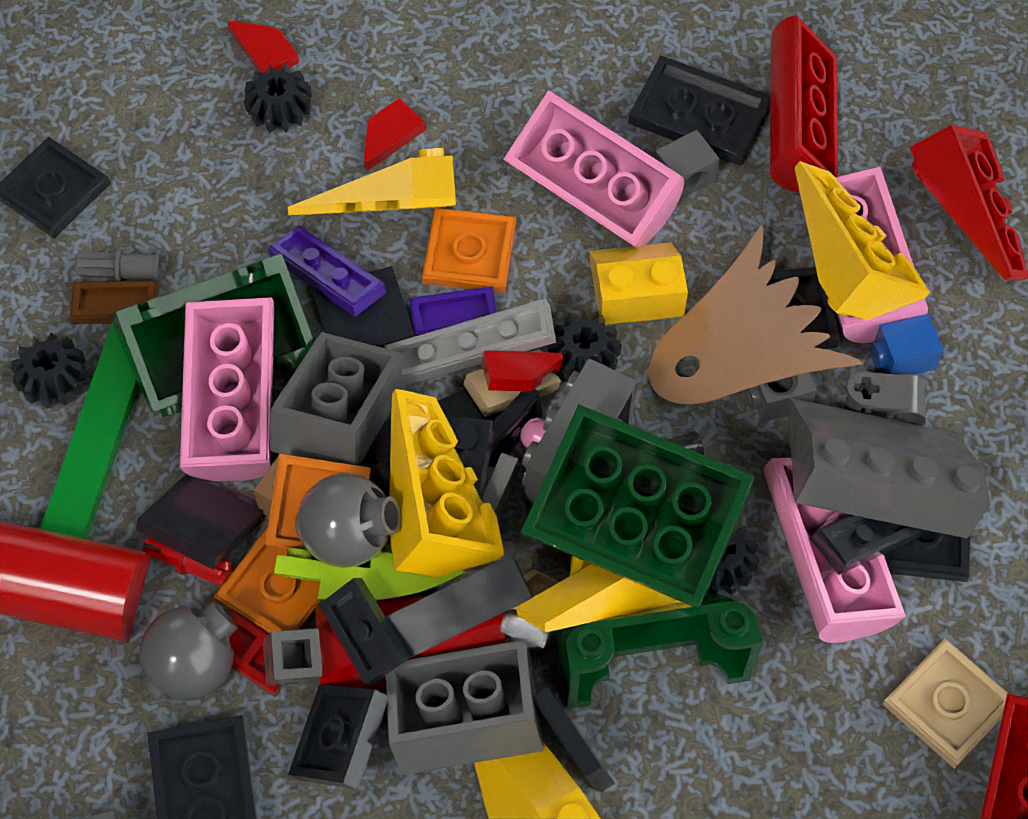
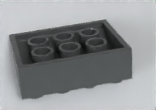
M794 398L789 399L787 410L794 499L796 504L963 538L969 537L989 507L990 499L985 470L956 433Z

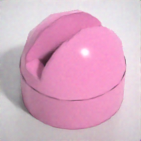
M531 419L521 429V440L527 449L532 441L540 442L546 432L543 430L545 419Z

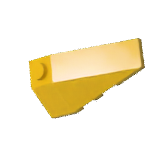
M590 564L517 606V616L543 632H549L681 602Z

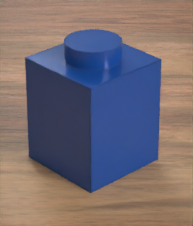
M929 314L880 325L874 343L870 347L875 367L882 368L885 374L915 375L936 370L944 351Z

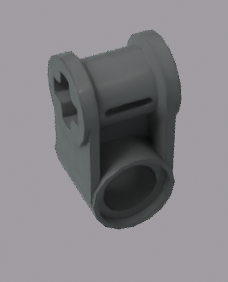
M868 371L857 372L848 380L846 393L840 400L839 408L859 413L862 408H865L864 414L924 426L926 423L925 383L921 377L912 374L894 375ZM865 382L863 390H859L861 384Z

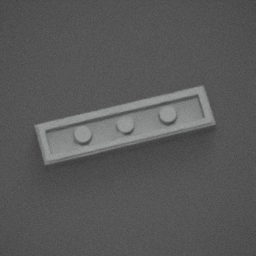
M544 298L384 345L385 349L403 353L401 387L480 365L484 350L525 352L556 343L550 304Z

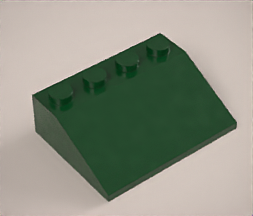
M578 404L521 530V534L699 609L753 489L755 476Z

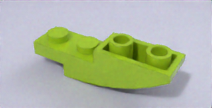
M385 544L382 550L369 560L368 568L360 567V565L348 568L334 567L314 560V556L308 550L288 548L286 556L277 554L274 576L319 582L317 601H324L351 579L362 578L377 601L407 597L427 591L463 574L464 570L440 577L395 571L391 544Z

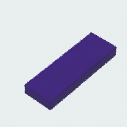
M300 225L268 247L270 257L282 253L288 271L354 317L386 294L384 282Z

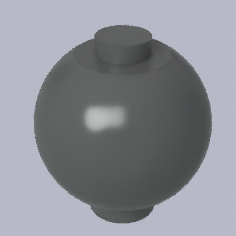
M349 473L330 475L315 483L303 497L295 518L296 532L306 549L319 561L341 568L355 567L374 558L386 544L389 535L398 532L401 524L400 508L393 497H385L383 492L370 480Z
M211 602L204 610L185 606L162 613L148 626L140 643L139 660L141 668L146 674L142 678V682L160 699L168 695L175 700L190 701L211 694L224 683L231 671L234 660V648L230 643L229 637L238 629V625L214 602Z

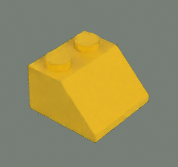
M671 242L643 245L639 248L631 246L589 251L599 316L603 315L605 325L684 317L688 289L681 255Z

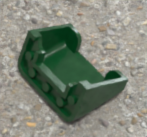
M282 253L110 314L117 336L151 412L160 410L161 416L166 417L182 411L185 311L187 302L272 297L274 301L273 367L282 365L284 372L298 368L313 345L314 340Z
M719 593L706 594L699 609L681 602L556 630L555 642L567 709L591 705V693L594 687L601 681L609 680L608 664L611 662L612 657L695 645L700 666L710 664L719 668L725 674L727 684L750 681L763 643L758 620L754 612L747 605Z

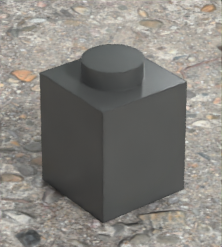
M319 629L270 632L263 639L266 686L313 683L322 677Z

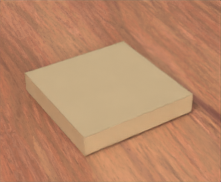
M944 639L884 700L883 705L955 769L1002 719L1007 692L947 639Z

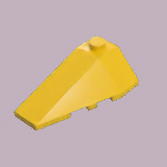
M444 148L421 149L417 158H409L288 207V215L455 207L453 156H444Z
M799 161L795 166L798 186L819 283L828 296L827 302L829 306L841 316L847 317L851 315L864 320H870L925 299L930 291L912 263L903 253H898L894 257L882 243V240L887 235L879 226H873L866 219L856 214L860 209V205L831 172Z
M395 389L392 393L390 496L397 501L401 512L400 528L396 534L390 535L395 571L440 577L499 560L504 555L497 516L490 502L483 503L474 487V483L478 479L472 467L465 468L454 448L458 440L436 397L401 389Z
M544 742V751L474 763L488 819H600L579 786Z

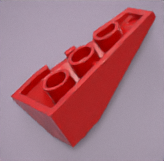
M950 125L909 147L914 158L912 167L918 179L923 182L1004 280L1024 281L1028 279V271L1019 236L1011 226H1006L1005 218L1008 217V214L1012 213L1010 201L1003 198L997 190L996 183L1003 182L1004 176L988 133Z

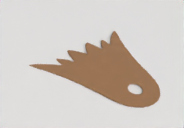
M760 226L743 252L722 278L658 342L648 368V379L653 390L668 402L694 405L717 400L745 389L795 375L862 365L864 362L843 353L815 348V346L830 338L829 334L820 332L800 333L818 316L821 308L812 305L786 308L798 287V277H791L767 286L773 275L776 261L773 260L758 269L764 241L763 226ZM684 357H696L700 362L699 370L690 377L678 376L675 371L677 363Z

